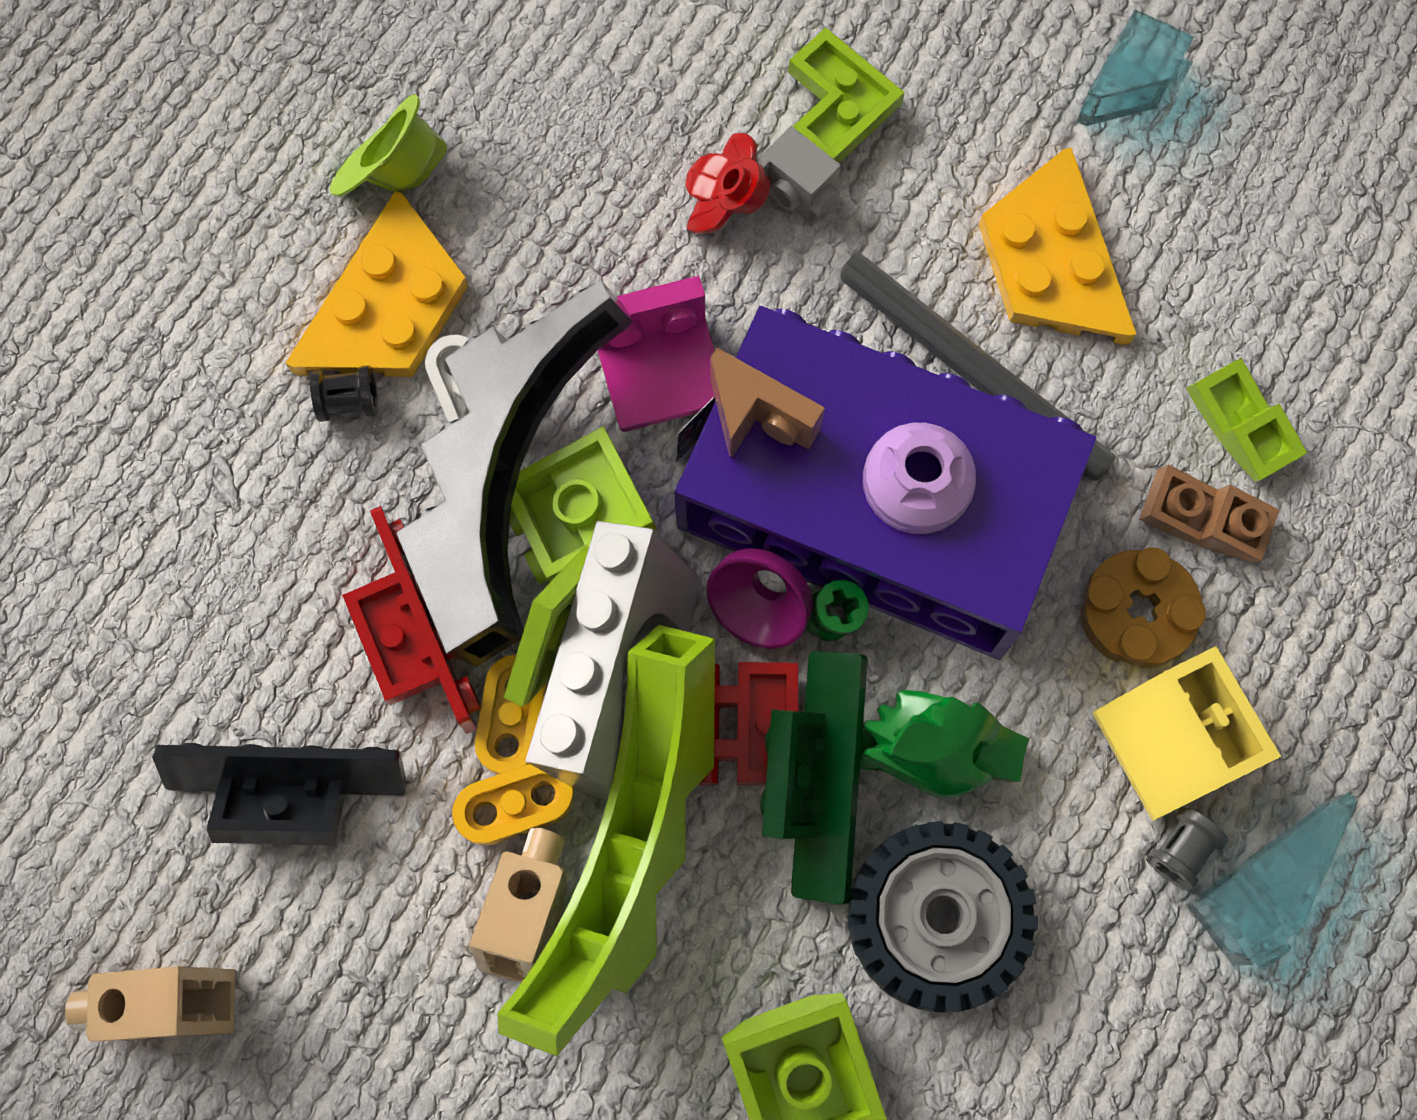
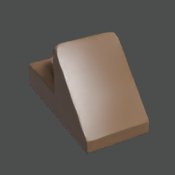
M717 347L710 357L711 385L729 456L733 457L756 420L762 423L763 430L778 442L786 445H792L796 442L809 450L821 431L825 407Z

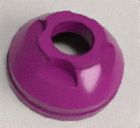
M748 548L730 553L713 569L707 581L706 594L708 604L716 619L729 633L750 645L775 649L793 644L800 638L812 616V593L805 578L794 564L778 554L767 550ZM766 570L777 574L783 580L786 591L774 592L765 587L759 579L758 572Z

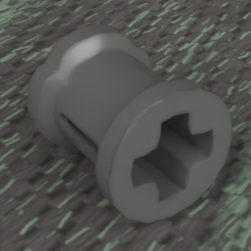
M1183 807L1175 815V819L1178 822L1159 850L1153 848L1150 851L1146 861L1157 873L1174 885L1184 890L1192 891L1199 881L1196 875L1215 849H1224L1228 843V837L1211 820L1192 809Z

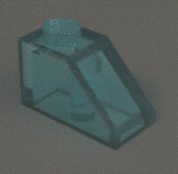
M1135 9L1091 86L1076 122L1089 126L1156 109L1167 89L1177 93L1193 62L1184 57L1194 36Z

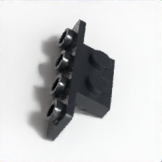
M183 743L181 745H157L152 756L165 789L171 791L216 792L206 828L211 843L335 846L346 794L402 796L405 794L407 786L401 753L397 750H385L379 747L335 749L315 745L289 748L263 747L256 744L203 746L197 743Z

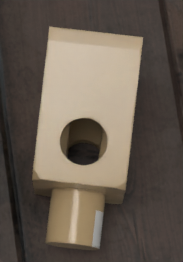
M531 828L522 855L512 852H503L469 943V948L480 972L522 983L553 935L567 893L565 869L558 866L565 839L561 835L545 829ZM526 893L537 894L531 899H519L522 895Z
M174 966L95 973L91 975L88 981V990L74 991L68 997L65 1008L66 1022L72 1030H86L89 1042L234 1034L235 969Z

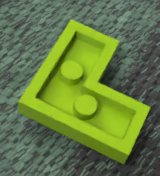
M826 27L789 60L788 73L821 100L792 127L838 163L847 157L903 103L905 93Z

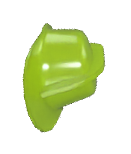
M418 95L408 96L397 107L387 122L347 158L331 182L329 191L334 197L343 196L353 191L364 181L389 191H406L419 186L430 176L445 156L447 144L417 113L420 105Z

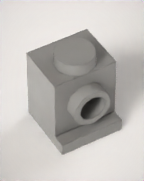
M792 126L756 160L763 167L765 175L770 180V193L777 204L786 211L793 212L795 210L808 222L815 215L821 218L827 214L839 198L838 182L841 165Z

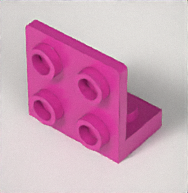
M700 276L616 296L625 306L633 324L598 350V355L620 431L627 432L697 414L714 397L711 385L710 357L715 350L706 323L705 293Z

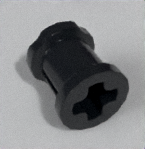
M370 365L360 366L359 371L353 373L325 376L322 370L311 372V400L316 419L319 422L329 421L330 416L336 414L363 411L367 417L378 414L377 387Z

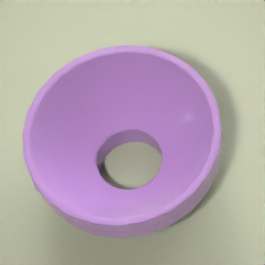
M909 423L886 432L871 449L863 470V490L873 512L889 526L910 534H930L942 531L954 524L968 508L976 486L975 465L972 455L965 444L954 433L941 426L929 423ZM919 451L931 453L941 463V476L928 483L916 481L906 471V459L911 454Z

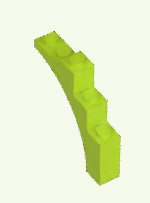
M658 625L628 651L627 691L620 748L612 785L597 836L581 878L553 935L517 990L497 1013L498 1032L500 1035L558 1056L610 991L615 989L627 993L657 956L656 895L686 861V798L714 768V638Z

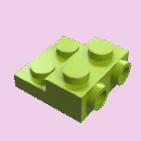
M604 426L520 470L511 505L510 526L517 536L525 533L532 549L524 553V556L533 575L540 584L546 581L551 582L585 545L590 546L597 521L654 529V531L658 530Z

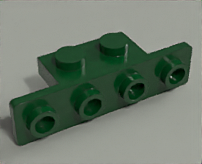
M810 652L805 711L771 710V723L765 739V747L768 754L766 787L760 803L763 816L762 836L777 839H795L791 894L795 898L837 905L847 904L851 899L868 658L864 654Z

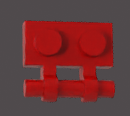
M738 662V685H720V665L715 663L714 768L698 785H718L719 762L737 761V785L766 786L768 754L765 747V739L771 723V710L798 711V663ZM737 708V739H719L720 709Z

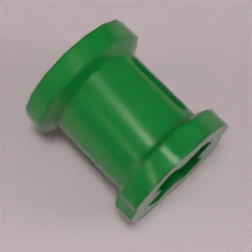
M837 580L825 585L821 590L812 594V616L806 629L810 634L817 636L825 642L836 641L859 629L866 621L869 612L868 599L864 591L855 583L847 580ZM829 604L832 607L841 606L844 616L841 618L839 616L829 617L826 612V606Z

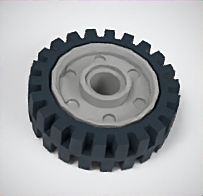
M943 821L928 822L922 825L911 826L892 835L881 843L863 863L851 889L847 916L848 931H850L851 944L863 966L862 968L870 979H873L879 988L889 996L899 1000L901 1003L929 1012L950 1013L970 1010L1001 995L1009 988L1008 986L1013 981L1019 978L1026 968L1024 964L1027 958L1032 955L1036 943L1033 942L1034 932L1038 930V916L1034 915L1033 905L1037 902L1034 890H1029L1025 879L1028 878V875L1022 865L1017 866L1011 858L1013 853L1004 845L999 846L992 841L993 836L982 830L975 831L969 829V825L957 822L952 824L943 823ZM932 900H943L954 909L956 924L949 934H940L928 925L926 909Z

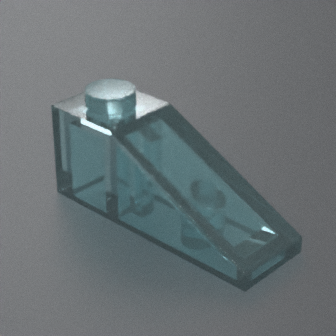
M1350 792L1323 802L1186 904L1233 967L1256 963L1260 969H1263L1282 958L1291 950V946L1286 939L1303 927L1357 805V800Z

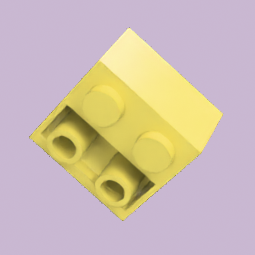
M1217 646L1162 672L1092 712L1152 821L1281 757Z

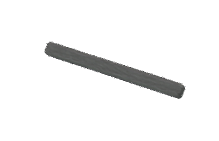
M856 253L845 263L840 275L841 280L979 391L991 396H1011L1024 403L1027 410L1048 418L1063 417L1070 419L863 254ZM1096 440L1083 474L1093 481L1099 480L1114 463L1116 458L1114 453Z

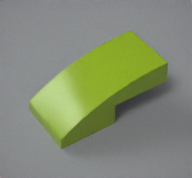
M1242 358L1230 362L1186 387L1196 407L1219 441L1255 482L1266 478L1307 454L1280 403L1268 406Z

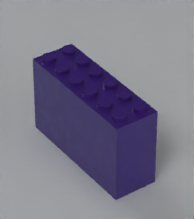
M759 305L736 358L825 407L821 431L808 450L796 442L792 445L778 442L770 437L763 430L762 423L756 420L733 457H730L715 401L674 491L677 529L733 552L740 549L753 548L778 554L794 564L806 582L821 588L837 580H847L855 583L864 591L870 608L1000 661L1023 631L1097 436L1084 432L1078 423L1063 417L1048 418L1027 410L1024 403L1011 396H991L973 389L965 379L950 373L938 375L917 367L909 357L893 351L881 353L863 346L857 338L847 332L840 330L827 332L809 325L800 315L787 309H776L774 311ZM929 423L941 426L954 433L965 444L972 455L976 470V486L973 498L965 513L954 524L942 531L930 534H910L899 531L884 523L873 512L866 500L863 490V470L867 456L876 442L886 432L900 425ZM915 452L905 461L907 473L916 481L928 483L941 476V463L931 453Z

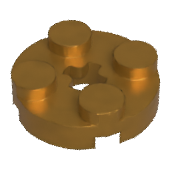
M1149 547L1143 550H1128L1111 556L1094 571L1084 588L1081 623L1090 642L1105 657L1118 663L1122 660L1128 664L1140 665L1138 668H1154L1175 659L1192 644L1199 627L1206 618V609L1193 577L1181 564L1171 559L1164 550ZM1138 595L1142 599L1148 598L1154 605L1151 611L1154 617L1152 622L1148 623L1143 616L1133 619L1129 615L1127 610L1133 605V600L1130 596Z

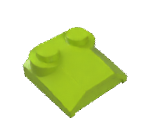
M843 993L819 994L802 998L748 1018L721 1037L749 1120H887L851 1011Z

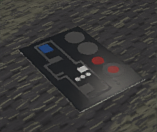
M715 397L678 433L676 462L698 440L714 406Z

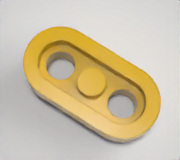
M517 654L508 655L496 661L489 669L485 680L475 736V752L483 766L495 775L529 764L525 760L548 687L546 682L534 698L523 707L504 698ZM508 737L517 739L519 746L514 755L502 757L498 754V745L503 739Z
M528 764L465 787L455 799L452 809L453 822L458 832L468 841L482 846L493 845L529 833L531 828H543L561 821L573 806L575 792L574 788ZM542 785H550L555 789L554 800L545 806L537 805L534 802V792ZM487 804L495 806L497 816L494 822L487 826L479 825L476 821L478 809Z

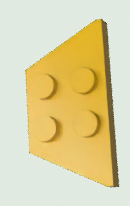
M1072 147L1063 149L984 212L978 225L1009 321L1033 327L1047 325L1054 328L1057 332L1077 336L1083 330L1113 336V343L1129 344L1136 336L1133 322Z
M395 190L285 362L290 372L298 376H308L309 370L340 371L341 374L358 372L360 366L370 365L373 373H381L386 377H413L427 351L435 342L467 290L468 284L463 273L402 193Z

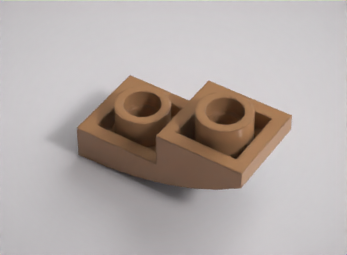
M1168 464L1157 470L1139 520L1198 546L1238 559L1258 563L1262 561L1279 509L1232 485L1216 489Z

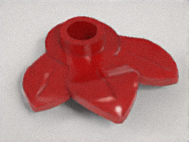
M733 133L727 141L722 154L709 153L703 155L689 168L686 174L685 187L689 194L697 199L695 208L686 225V228L691 232L707 234L717 231L732 214H752L766 201L770 191V180L765 175L763 167L756 162L757 143L750 135Z

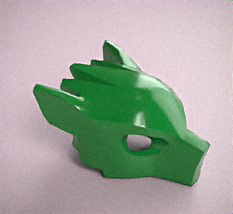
M900 690L896 694L895 708L880 704L876 709L879 714V721L866 720L863 724L860 769L884 771L933 797L954 799L975 791L992 780L1021 782L1024 757L1030 738L1001 725L979 702L973 703L972 707L954 697H943L922 691Z

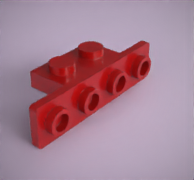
M381 506L370 510L371 516L395 572L342 596L383 697L391 706L442 684L459 726L466 734L477 730V725L472 713L481 710V705L469 678L465 676L457 680L449 660L454 658V656L447 654L397 536L396 532L405 526L401 518L391 522Z

